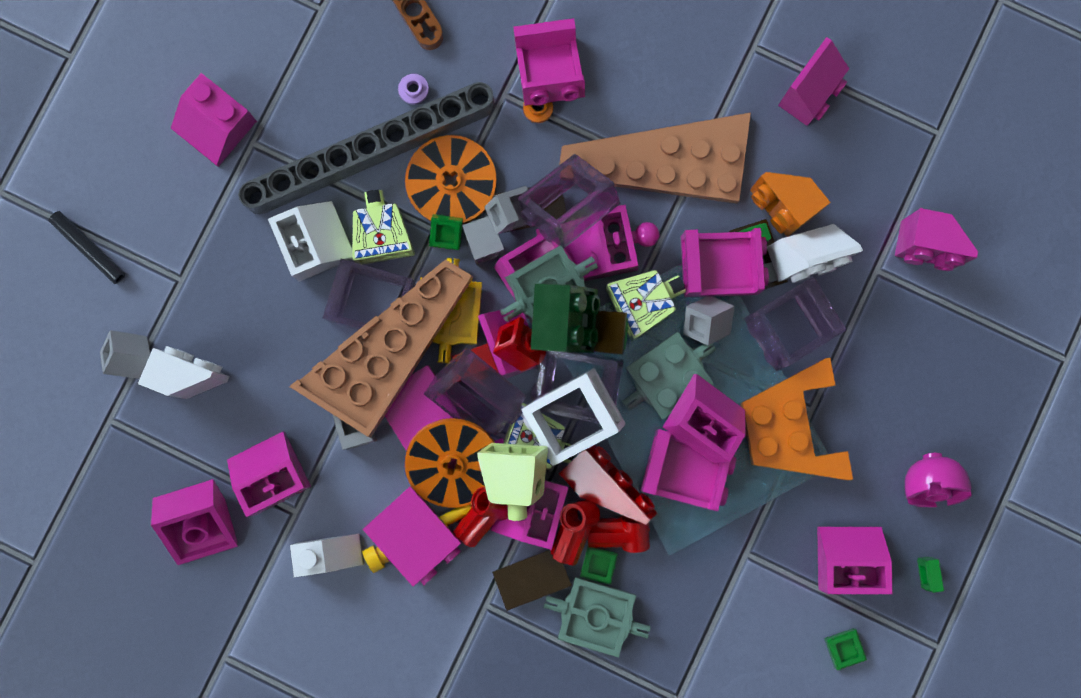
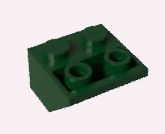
M535 284L531 350L594 353V347L598 341V331L595 328L596 314H598L600 309L598 289L573 285Z

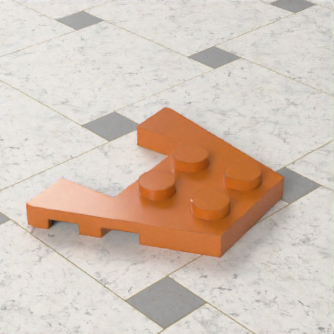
M830 358L817 362L741 403V407L745 409V431L752 465L842 480H853L848 451L815 456L803 391L836 386Z

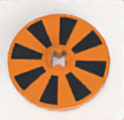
M445 135L429 140L413 154L406 169L405 186L410 202L417 212L429 221H431L433 214L463 218V224L469 223L485 212V206L493 199L496 191L497 178L492 159L478 143L462 136ZM455 174L457 175V185L455 187L451 184L447 187L444 186L446 184L444 178L446 175L451 177Z
M449 418L432 422L419 430L408 445L405 456L407 479L416 493L432 504L447 508L471 505L474 492L480 487H485L478 460V452L490 443H495V441L486 430L467 420ZM451 458L457 459L454 469L448 468Z

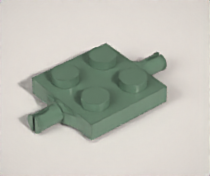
M561 245L505 277L514 293L516 302L501 309V315H505L513 310V312L503 317L506 322L523 313L532 324L535 284L585 287L583 276L597 269V263L585 268L595 261L593 257H589L587 260L576 265L568 258Z
M675 332L625 367L634 380L637 391L622 400V403L630 412L644 401L652 406L659 418L663 420L671 414L694 374H698L711 385L714 384L705 372L701 360L715 352V346H711L713 344H702L693 350L685 343L679 332Z
M575 577L571 592L565 601L549 595L546 596L543 608L561 613L562 624L558 640L619 658L623 642L629 633L647 639L649 636L648 632H650V625L633 621L632 609L636 599V595L633 593Z

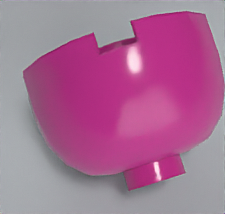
M928 453L923 455L922 460L915 462L908 469L905 477V496L908 504L917 507H937L935 502L947 500V506L955 505L971 498V482L967 471L959 462L952 458L942 457L941 453Z

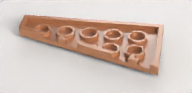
M751 112L564 145L561 149L558 179L738 204Z
M445 259L419 280L416 286L401 298H397L390 304L391 306L378 317L375 316L339 345L335 352L324 361L318 362L312 367L313 370L300 380H296L289 387L371 438L473 280L472 275Z

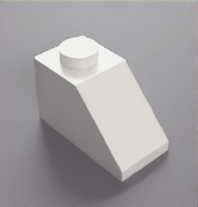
M360 533L298 542L290 545L294 577L327 573L364 565Z

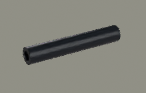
M57 211L50 216L48 221L113 284L119 283L125 277V272L61 211Z

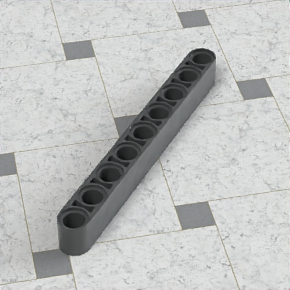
M476 82L247 181L239 189V200L254 214H264L421 146L431 139L446 135L487 117L494 110L493 91L489 85L483 82ZM478 95H484L488 98V101L483 105H476L472 102ZM451 107H457L460 109V113L456 117L451 118L445 115L446 110ZM423 119L432 121V125L425 130L417 128V124ZM401 131L404 133V137L398 142H391L389 140L393 132ZM368 143L376 145L374 152L371 154L361 153L364 145ZM345 155L348 157L347 162L343 166H334V160L338 156ZM310 168H319V174L314 179H306V173ZM286 179L291 181L290 187L286 191H278V185L281 181ZM262 192L261 200L256 204H250L252 194Z

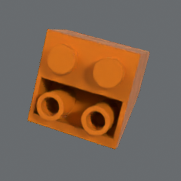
M765 172L750 189L752 200L761 210L765 209L771 216L770 221L773 227L780 234L784 233L787 237L809 222L831 203L809 177Z

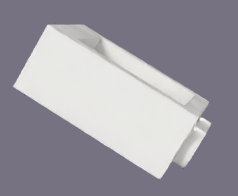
M595 368L532 401L521 409L524 414L523 421L526 427L536 435L539 446H548L547 459L550 460L553 466L618 433L626 425ZM580 387L603 429L562 450L539 409Z

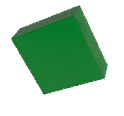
M433 214L431 217L429 246L460 250L463 218Z
M587 545L580 577L611 585L618 553L596 547L588 548Z
M929 556L918 558L917 564L921 588L932 593L944 591L939 559Z
M852 628L824 638L834 668L837 671L867 661L856 629Z

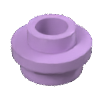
M409 74L401 79L398 91L404 102L415 105L422 103L427 98L429 86L421 75ZM412 84L419 86L416 92H409L408 87Z

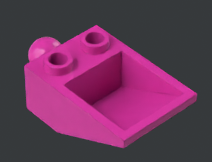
M626 204L593 211L536 229L538 236L552 228L576 265L587 260L589 257L594 258L595 261L585 268L594 263H597L598 268L584 275V282L637 271L638 261L634 244L638 243L641 246L650 247L657 243L660 236L658 227L651 222L641 223L635 231H631ZM611 224H616L620 230L611 234L608 231V227ZM619 253L624 254L626 257L625 262L616 263L614 261L615 255Z

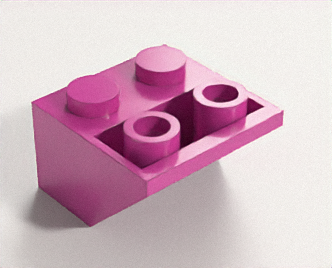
M920 208L901 221L895 256L904 258V262L908 264L922 265L923 262L935 264V269L953 271L954 268L964 266L965 263L976 259L978 251L952 214Z
M694 374L663 428L711 463L730 462L745 437V409L698 374Z
M285 431L227 459L232 489L246 517L255 516L311 488Z
M545 480L543 496L533 505L527 506L528 517L520 521H512L508 518L502 521L497 520L492 525L491 531L521 542L552 550L568 486Z
M817 526L818 590L826 594H892V561L882 527Z

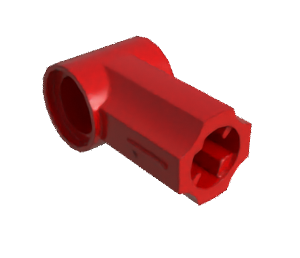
M485 487L478 488L472 496L471 509L453 531L457 539L466 546L474 548L497 520L502 521L508 518L507 504L491 503L488 500Z
M582 500L563 507L560 512L561 526L550 551L553 559L571 566L578 563L592 527L597 525L600 519V511L595 503ZM578 510H579V511L581 512V514H582V517H583L582 522H581V521L579 520V518H578V514H577V513H578Z
M624 515L621 518H600L597 525L592 527L589 532L588 548L622 547L624 551L630 553L645 552L650 548V523L648 522L645 525Z

